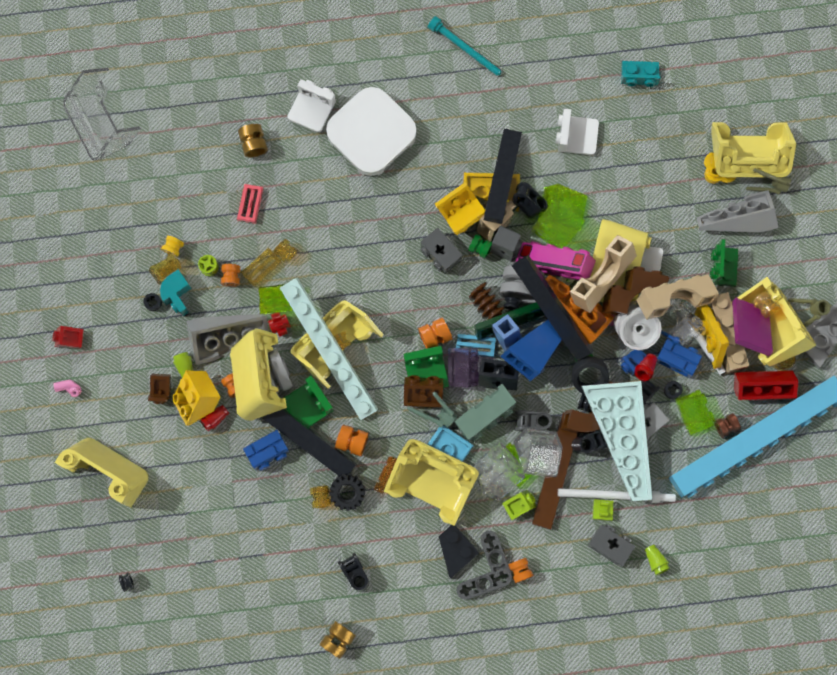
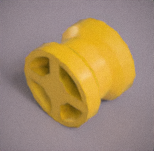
M167 235L166 243L161 247V250L173 257H178L179 249L184 246V243L175 237Z

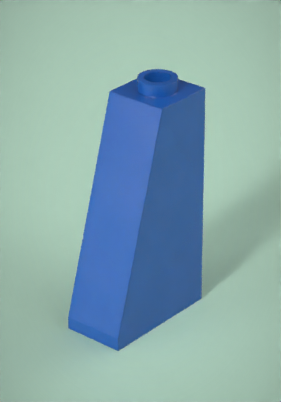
M547 320L510 346L500 357L531 381L540 374L562 339L550 321Z

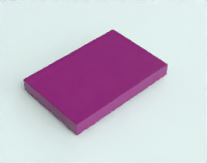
M735 298L732 301L735 343L770 356L773 353L769 310Z

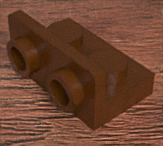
M416 375L405 377L404 406L442 407L433 396V392H436L443 400V378L437 376L423 378Z

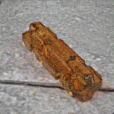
M388 457L387 465L384 466L378 479L379 483L377 482L374 488L376 492L384 493L396 463V458Z

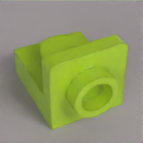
M528 490L522 491L502 503L511 520L537 507L535 497Z

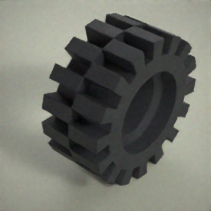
M350 473L348 475L342 474L340 477H336L331 484L330 500L334 503L335 507L338 506L342 511L343 509H346V511L354 510L364 500L365 485L356 475L352 476ZM344 485L352 486L355 490L354 497L344 499L340 495L341 487Z

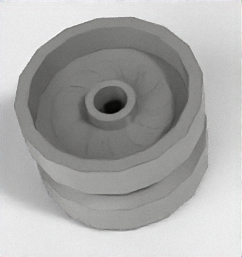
M512 265L504 267L503 279L506 282L501 284L499 295L503 298L515 297L521 299V303H535L536 301Z
M273 349V351L268 353L271 384L277 387L275 382L278 381L281 389L286 391L293 388L289 377L290 372L284 359L281 358L278 349Z

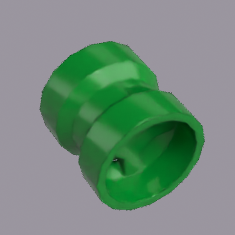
M476 234L468 251L479 253V256L485 259L491 250L492 241H484L482 236Z

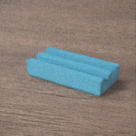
M458 334L456 354L494 358L496 338L486 337L477 340L474 335ZM461 339H462V340H471V341H480V342H490L491 345H488V344H479V343H470V342H461ZM460 346L491 349V351L483 352L460 349Z

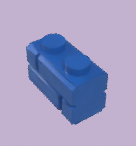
M667 338L657 356V363L690 379L702 355L698 354L699 351L693 347L686 348L681 345V342L675 344L673 340Z
M278 430L243 448L255 471L257 469L259 471L267 469L270 466V462L275 459L277 462L287 457L286 453L290 452Z

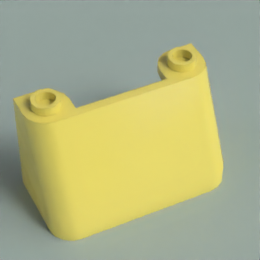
M712 122L711 135L715 169L719 176L765 177L754 172V168L776 177H785L790 174L796 142L787 122L771 124L767 129L766 136H730V128L726 123Z
M602 219L593 254L596 262L590 277L600 268L608 245L619 235L633 243L637 255L613 284L624 287L626 271L636 266L641 267L643 254L646 248H650L651 237H649V233ZM639 294L634 296L631 302L636 301L639 297Z
M768 277L737 297L769 310L773 353L770 356L760 353L758 358L764 366L767 364L771 367L816 346L815 341L783 292Z
M261 329L249 331L231 348L230 353L237 414L242 419L249 421L287 408L286 398H279L276 393L278 392V387H274L271 384L268 353L273 351L271 346L278 344L277 334Z
M85 438L62 451L54 462L73 473L79 468L88 470L91 465L113 479L109 486L110 496L130 508L148 481V474L143 468L93 438Z
M410 439L398 455L384 492L395 498L403 497L405 493L411 494L441 509L439 512L440 518L445 523L455 526L478 478L479 472L473 466L421 441Z

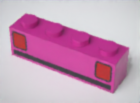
M531 241V243L523 242L516 259L517 262L529 255L536 267L543 273L576 280L590 278L596 262L590 255V252L586 250L574 251L569 247L557 248L551 244L544 246L534 241Z

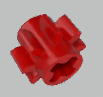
M279 311L271 314L272 319L268 320L272 333L278 332L279 337L287 334L286 329L291 326L286 314L280 315Z

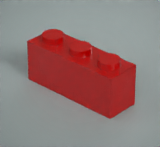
M793 370L735 372L734 391L738 400L797 398L798 379Z

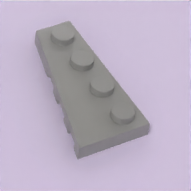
M837 303L830 308L827 315L821 316L819 320L814 321L806 328L815 341L816 346L803 353L818 369L823 365L825 359L837 344Z

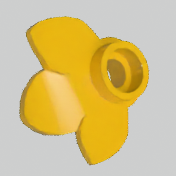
M710 152L704 159L706 167L704 175L707 182L711 184L720 181L730 183L737 178L719 176L715 169L714 153Z

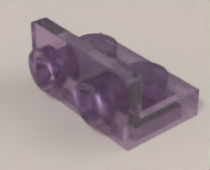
M448 348L449 387L478 386L479 353L477 348Z

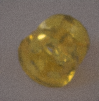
M287 239L280 242L274 249V253L279 255L284 263L290 261L298 251V249L290 245Z
M345 330L333 335L341 349L351 345L350 340L346 338L347 333Z

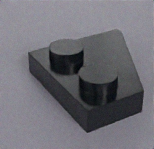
M450 525L438 536L450 578L456 575L479 554L476 548L454 525Z

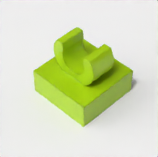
M594 499L592 520L612 521L614 501Z

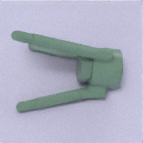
M433 392V396L442 406L439 407L441 411L437 415L439 420L412 407H407L409 411L436 423L440 428L443 425L448 428L457 418V415L454 414L436 392Z

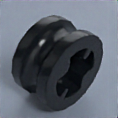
M150 293L144 297L143 303L147 310L155 312L161 308L162 301L157 294ZM152 298H155L157 304H153V307H150L148 301L150 299L152 301Z
M505 297L506 304H504V308L512 311L519 309V304H521L522 300L515 297Z
M676 381L669 382L664 387L665 396L671 400L677 399L682 394L681 384ZM672 386L678 389V392L674 395H671V391H668Z
M582 393L577 409L583 408L587 412L589 403L585 394Z
M129 572L125 576L119 575V582L124 592H127L129 588L131 590L135 588Z

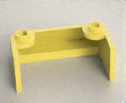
M345 300L335 305L323 317L342 351L354 339L367 340L373 332L379 337L384 335L366 313ZM306 333L292 347L291 354L316 380L328 389L330 385L325 379L330 376L331 371Z

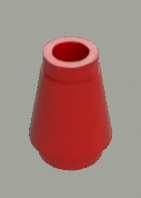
M647 354L635 367V376L639 380L648 381L653 377L657 357L653 354Z
M221 405L199 421L209 432L211 429L214 430L229 412Z

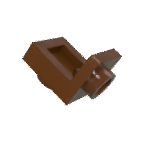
M152 373L150 375V395L148 396V401H153L154 404H164L171 397V374Z

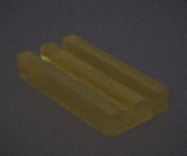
M268 247L241 274L255 287L282 261ZM268 255H270V256H269L263 263H261L253 272H251L249 275H247V274H248L253 268H255L263 259H265ZM274 259L275 262L253 281L252 278Z

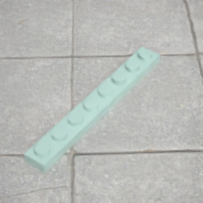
M298 277L280 287V290L360 420L378 410L377 406Z

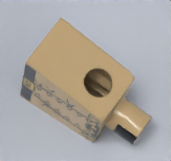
M509 200L506 204L503 223L484 221L483 216L480 218L477 232L485 240L493 241L499 226L506 228L511 223L514 216L513 212L518 207L512 200Z

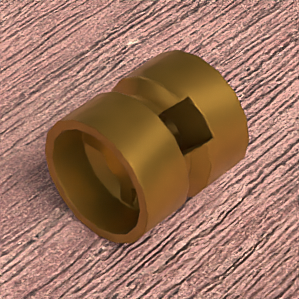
M260 124L245 125L238 130L240 141L243 143L242 148L245 157H258L268 151Z
M334 621L329 629L330 634L325 635L319 645L341 659L347 650L345 646L350 645L356 635L340 623ZM334 637L341 641L339 646L332 642Z

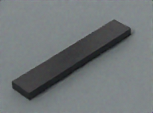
M505 128L503 130L484 221L503 223L522 132Z
M527 255L512 265L513 269L575 360L578 361L592 354L594 350L530 256Z
M285 409L261 417L339 477L342 474L348 475L357 465Z

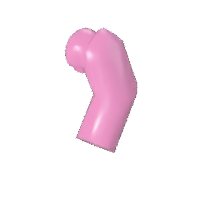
M71 379L53 384L55 392L66 390L72 397H78L81 394V387Z

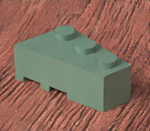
M503 384L497 387L498 390L490 396L487 395L483 398V401L475 407L473 406L454 421V425L468 442L471 440L473 442L477 441L483 436L482 432L488 428L490 431L499 424L497 421L500 418L504 417L506 419L514 413L513 409L516 401Z

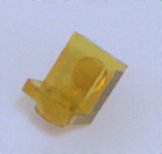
M170 253L165 260L151 266L149 272L156 282L161 285L167 276L178 269L180 271L182 267L178 258Z

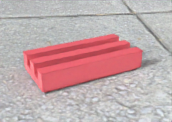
M244 184L237 221L256 224L263 187ZM248 189H251L246 217H244L243 212ZM257 190L258 193L254 207L253 217L250 218L255 191Z

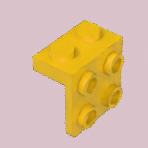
M466 182L435 203V206L456 235L465 232L471 225L479 222L480 218L485 214V209Z

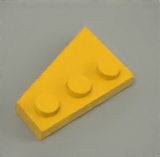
M464 172L463 183L466 182L475 197L488 201L494 173ZM513 174L507 202L512 200L513 195L517 193L516 187L520 183V174Z
M708 305L696 307L695 317L701 334L703 336L706 335L708 353H712L714 357L712 362L713 368H721L727 347L729 346L728 337L721 330V325L719 321H716L711 307Z

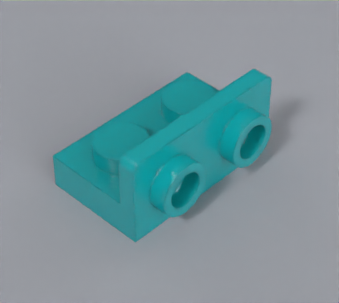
M622 61L621 84H626V86L630 87L636 85H644L645 87L658 86L660 81L659 62Z

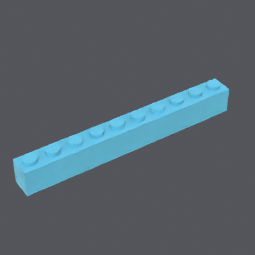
M835 375L670 476L669 480L682 498L686 495L689 498L698 493L696 489L701 485L706 488L714 483V477L719 475L722 478L730 473V467L734 465L737 468L747 462L745 458L752 455L754 458L763 452L761 448L768 445L769 448L780 442L778 438L782 435L788 437L795 433L794 428L798 425H801L803 428L812 422L811 417L817 415L819 418L828 412L826 408L831 405L834 408L837 407V378Z

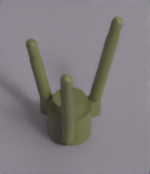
M754 168V172L772 179V186L774 188L746 187V190L763 192L769 190V192L780 194L781 191L786 193L790 187L791 178L776 177Z
M788 298L789 302L811 304L810 312L814 316L803 323L805 327L819 320L821 316L827 315L831 308V305L826 300Z

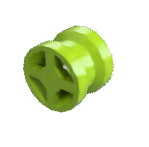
M204 255L198 261V267L205 276H214L219 270L218 262L212 255Z

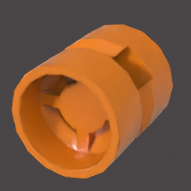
M442 317L433 321L431 326L426 324L418 328L426 349L437 347L438 343L444 344L452 340L450 330Z
M343 424L338 434L335 448L342 451L350 450L351 454L361 457L366 447L369 433L362 430L354 431L353 427Z

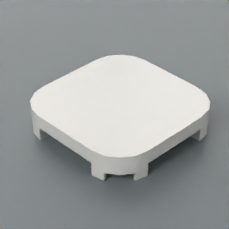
M375 87L365 88L358 92L331 117L326 128L330 144L363 176H379L384 173L386 167L409 146L412 147L416 138V126L412 118L386 92Z

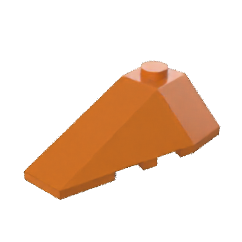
M551 275L545 279L589 344L595 341L614 319L610 314L602 312L600 304H597L590 313L578 307L573 302L568 285Z

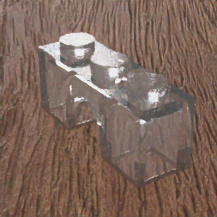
M675 298L670 300V307L663 316H666L670 311L675 313L677 324L671 330V333L675 337L680 338L682 346L690 345L706 329L703 327L702 320L690 312L691 308L689 305Z

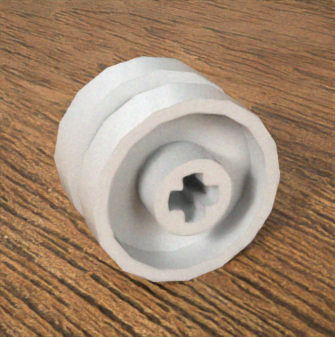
M637 301L630 302L628 314L622 316L615 315L613 321L614 329L623 343L634 350H643L654 345L659 339L662 330L658 317L646 320Z

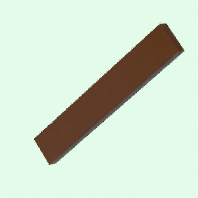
M565 412L561 416L532 525L548 530L552 528L560 499L558 488H563L573 451L572 441L577 437V433L561 429Z

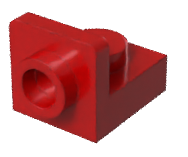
M60 326L57 330H54L52 341L55 342V347L57 348L63 346L80 349L82 347L84 329Z

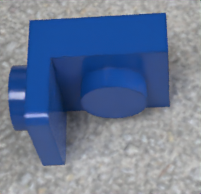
M642 350L631 351L620 360L622 363L620 365L625 373H630L633 376L635 374V367L646 357V354Z

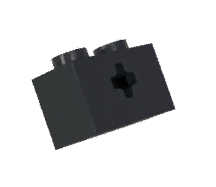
M481 358L479 386L497 388L503 384L507 390L517 391L518 370L506 361Z

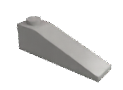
M769 190L745 196L742 202L737 204L731 202L728 204L729 207L723 210L715 209L697 217L699 230L768 232L778 228L775 208Z
M266 314L203 317L186 321L188 337L196 365L221 358L220 355L229 350L231 351V348L251 330L261 329L268 331Z

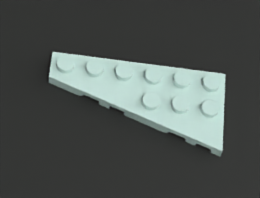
M641 381L581 386L631 501L652 500Z

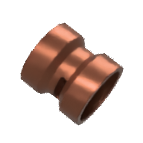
M733 413L727 415L725 419L714 421L716 430L722 439L728 437L732 432L737 433L741 431L740 423Z

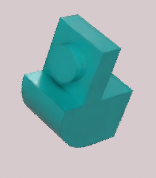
M178 269L164 279L160 287V295L166 306L170 304L176 314L180 312L182 316H185L189 313L179 297L192 288Z

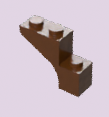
M637 266L626 271L624 287L613 285L604 295L602 312L616 316L628 314V308L634 296L641 293L647 287L654 288L663 283H668L669 276L663 275L661 271L648 272L645 271V268Z

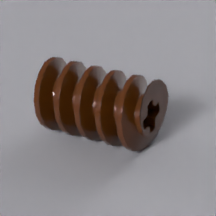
M484 282L471 292L469 299L474 301L473 305L478 307L477 311L483 313L482 318L488 320L502 315V311L505 308L504 306L497 307L500 300L493 301L496 295H489L492 289H485L488 283Z

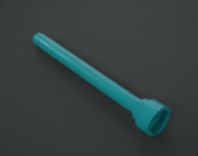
M434 16L427 26L428 29L432 32H440L496 76L501 75V70L445 28L440 18Z

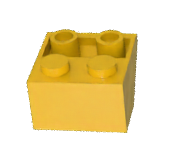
M186 370L172 400L186 426H190L214 411L220 395L206 371Z

